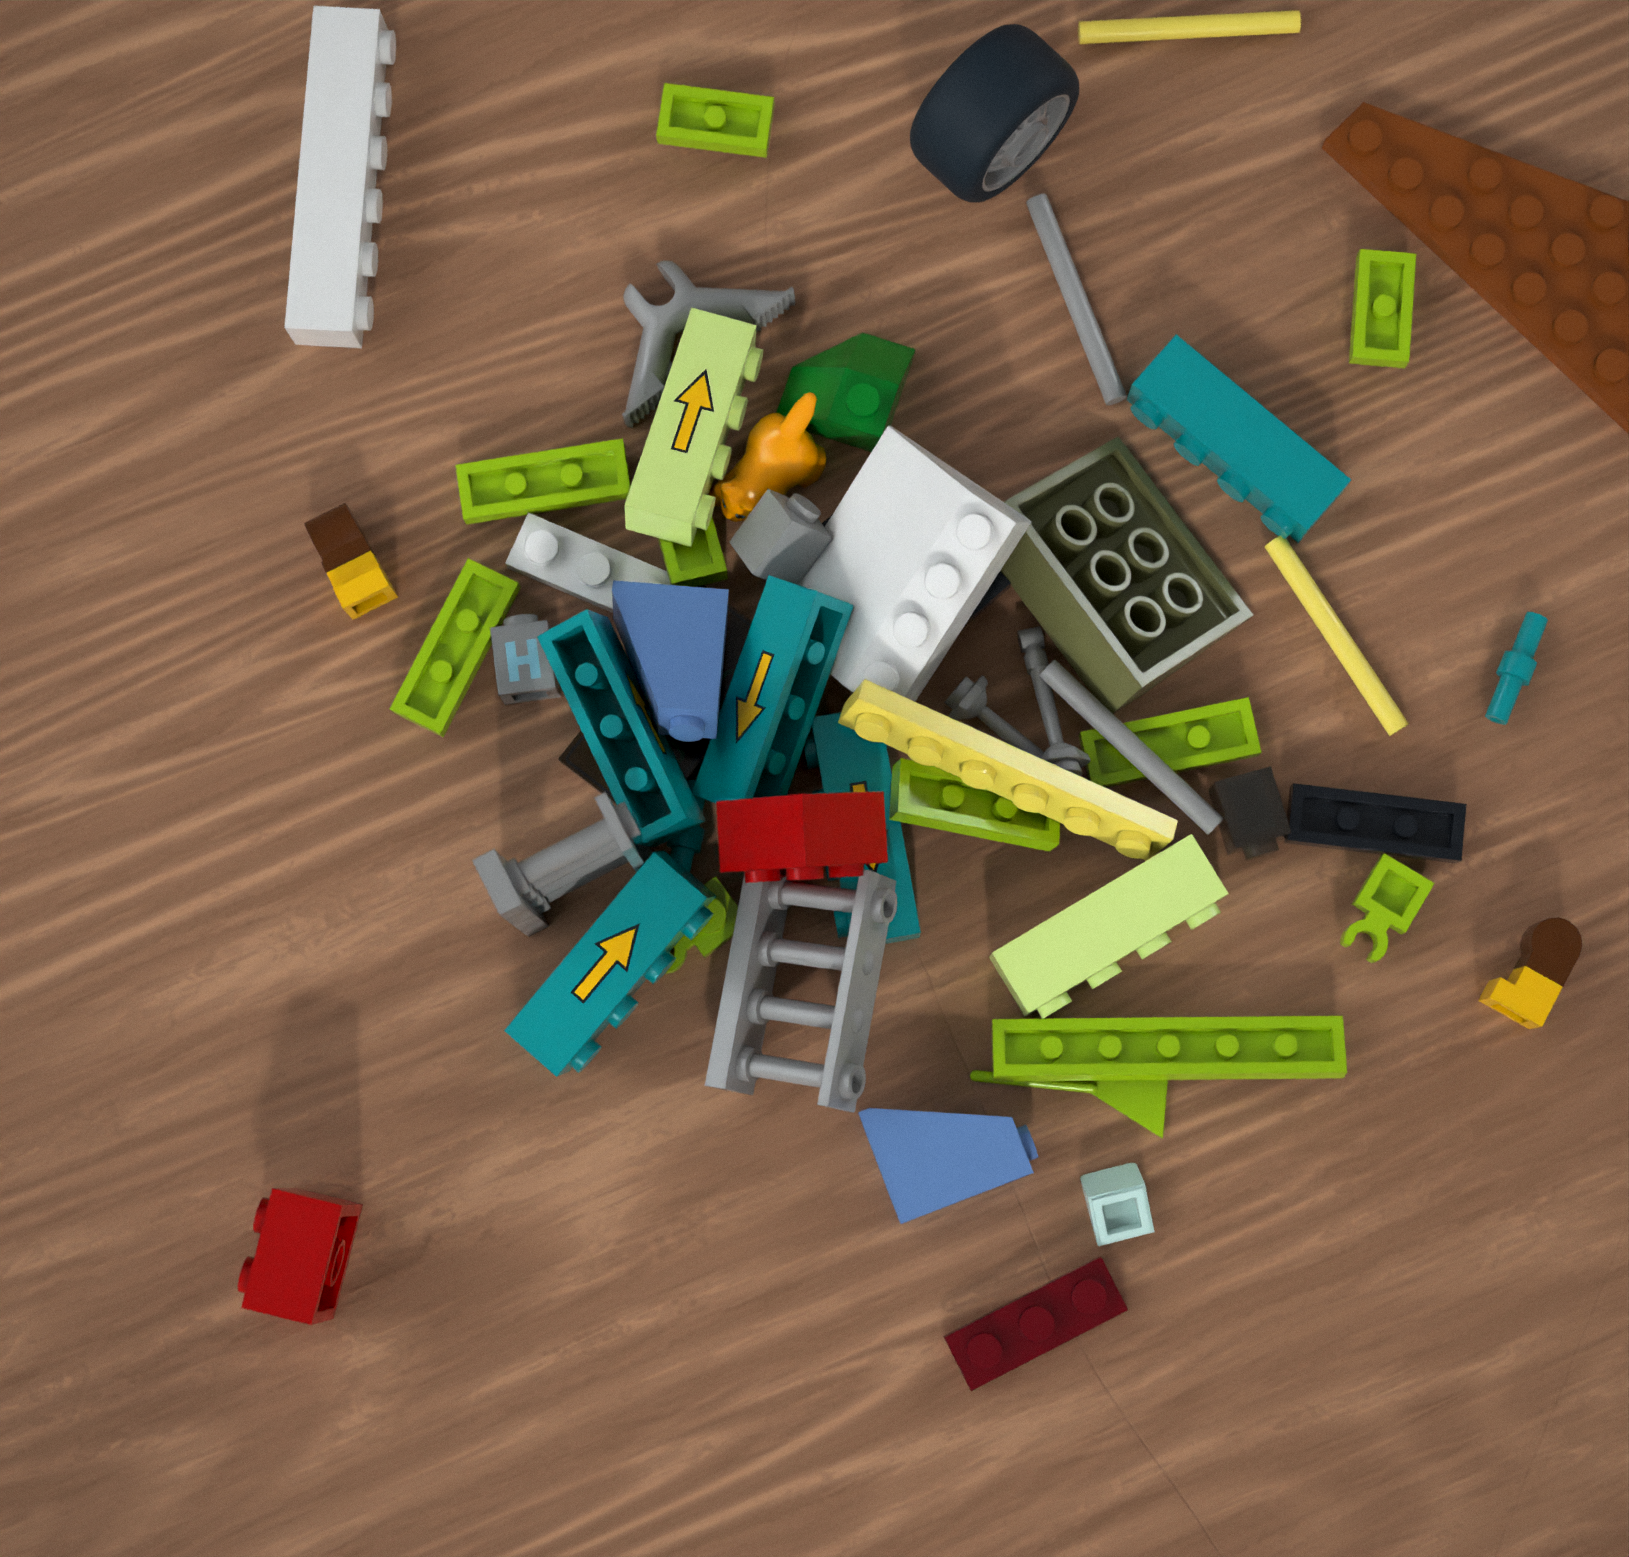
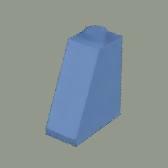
M613 580V620L659 735H671L673 738L685 742H694L702 738L717 739L728 622L729 589Z
M868 1108L858 1112L900 1224L1030 1175L1034 1172L1029 1161L1039 1158L1028 1127L1023 1125L1016 1128L1012 1117Z

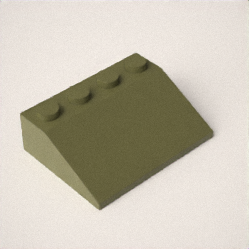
M1119 437L1112 439L1004 501V503L1032 522L1000 571L1010 581V585L1093 696L1112 714L1147 693L1253 616L1252 612Z

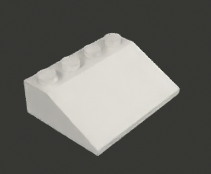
M887 426L827 522L825 528L832 536V539L798 585L854 605L830 672L836 680L854 692L862 681L866 679L912 701H916L1032 521L892 426Z

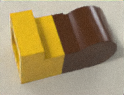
M346 503L304 523L322 559L321 564L333 586V590L342 608L352 620L398 598Z
M1559 917L1548 918L1529 926L1523 933L1520 941L1522 955L1508 980L1501 977L1489 980L1478 1001L1527 1029L1542 1027L1580 956L1582 938L1577 927L1570 921Z

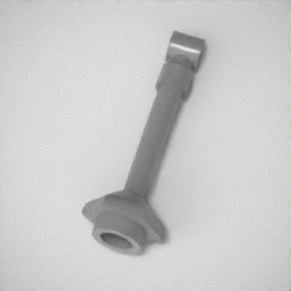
M1041 627L1018 630L1017 636L1021 653H1026L1024 661L1027 673L1032 678L1050 745L1045 750L1041 759L1081 776V768L1090 762V757L1077 747L1064 743L1052 688L1039 677L1049 665L1046 652L1042 650L1045 648Z
M983 675L975 683L966 676L944 702L953 709L948 717L957 721L978 717L1008 744L1039 758L1044 754L1033 742L986 706V686L988 681Z

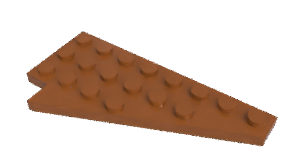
M1363 102L1324 140L1321 148L1629 434V201Z

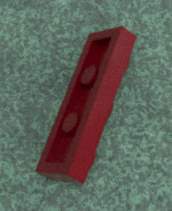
M1098 1256L943 1337L970 1391H973L1128 1311V1308L1102 1257Z

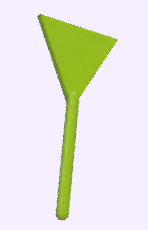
M973 1070L970 1073L971 1080L975 1082L1090 1093L1163 1139L1168 1080L993 1082V1072Z

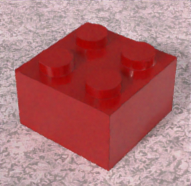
M884 791L795 794L716 801L720 872L744 871L745 883L781 881L780 869H786V880L822 879L824 878L823 866H828L829 878L863 876L864 864L888 863Z
M272 1188L270 1199L263 1197L255 1214L253 1232L260 1234L255 1256H248L245 1259L239 1275L237 1289L238 1292L245 1293L241 1308L309 1325L334 1319L363 1204L299 1188Z

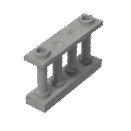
M605 792L596 796L594 799L604 819L520 862H517L515 858L507 861L495 849L473 859L472 861L499 915L529 937L549 927L542 913L551 909L550 902L628 862L637 872L645 863L644 860L648 859L653 852L650 846L635 844L633 838L641 833L625 802L614 806Z
M780 869L781 881L745 883L744 873L705 1086L753 1095L755 1082L758 1078L818 1087L820 1092L817 1105L855 1113L857 1099L863 1093L866 1082L863 1064L888 926L897 910L896 880L871 870H863V876L858 878L857 889L853 890L794 882V880L788 881L786 880V869ZM794 905L852 913L846 948L784 939L783 931L788 908ZM782 962L842 971L836 1005L773 997L772 991L777 966ZM769 1020L831 1029L825 1064L762 1054L761 1050L766 1023Z

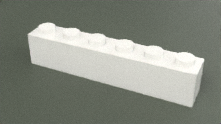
M313 6L284 327L296 345L362 348L363 330L372 329L374 316L373 299L370 296H366L368 276L375 277L378 268L377 244L371 243L372 224L381 222L383 210L382 192L380 189H376L377 170H385L387 163L386 137L380 136L382 117L390 116L392 104L390 83H385L386 64L393 65L396 57L394 30H388L380 9Z

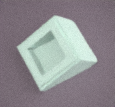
M1128 1163L1081 1176V1185L1098 1246L1155 1232L1145 1182L1137 1164Z

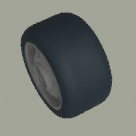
M1019 24L1003 25L988 32L967 48L949 66L922 102L910 130V146L914 156L958 198L968 202H983L995 197L1028 171L1063 129L1079 97L1080 89L1077 74L1064 58L1040 36L1025 26Z

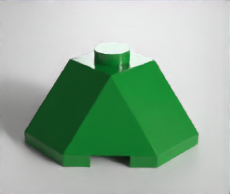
M862 332L792 366L776 413L787 416L794 404L805 393H814L817 398L815 411L805 430L812 434L872 452L887 426H891L916 349Z

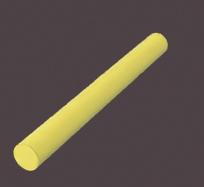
M1299 10L1080 21L1078 22L1079 44L1299 33L1301 15Z
M1278 536L1265 545V549L1388 735L1391 736L1409 725L1288 540Z

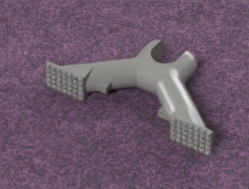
M666 260L658 262L656 265L665 280L675 291L673 298L668 303L659 306L648 303L630 283L623 294L624 303L643 327L626 409L622 414L626 426L633 427V423H638L639 419H644L645 414H650V410H656L672 366L670 360L675 337L684 330L691 307L757 325L756 331H761V327H767V323L772 322L773 318H778V314H784V310H789L790 306L795 305L794 289L790 287L786 291L695 287L677 264Z

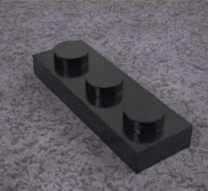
M1293 783L1289 790L1284 843L1381 855L1385 853L1389 856L1457 864L1462 861L1467 804Z

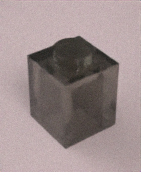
M1271 766L1217 781L1208 789L1213 808L1224 818L1218 825L1227 855L1243 851L1246 860L1263 857L1279 851L1277 841L1283 840L1291 834Z

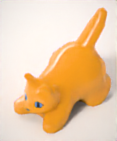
M805 393L794 404L787 416H783L780 413H770L761 418L748 434L744 456L725 475L724 479L718 481L709 492L710 496L715 497L714 506L721 507L723 515L733 522L745 521L767 489L785 496L787 491L795 485L806 488L819 479L826 466V453L823 447L815 444L811 434L805 430L815 411L817 398L814 393Z

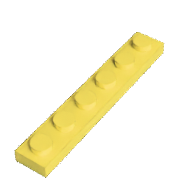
M866 679L862 681L843 705L838 723L855 730L861 738L871 742H882L908 754L913 761L919 764L935 766L960 777L970 787L989 790L1011 800L1016 807L1024 811L1038 812L1064 824L1069 831L1075 834L1091 836L1112 845L1124 856L1136 859L1141 858L1147 861L1174 839L1178 820Z

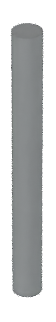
M1047 194L1036 195L1027 200L1026 205L1105 404H1116L1127 398L1124 387Z
M1056 660L1052 661L1044 669L1039 677L1207 835L1224 819Z

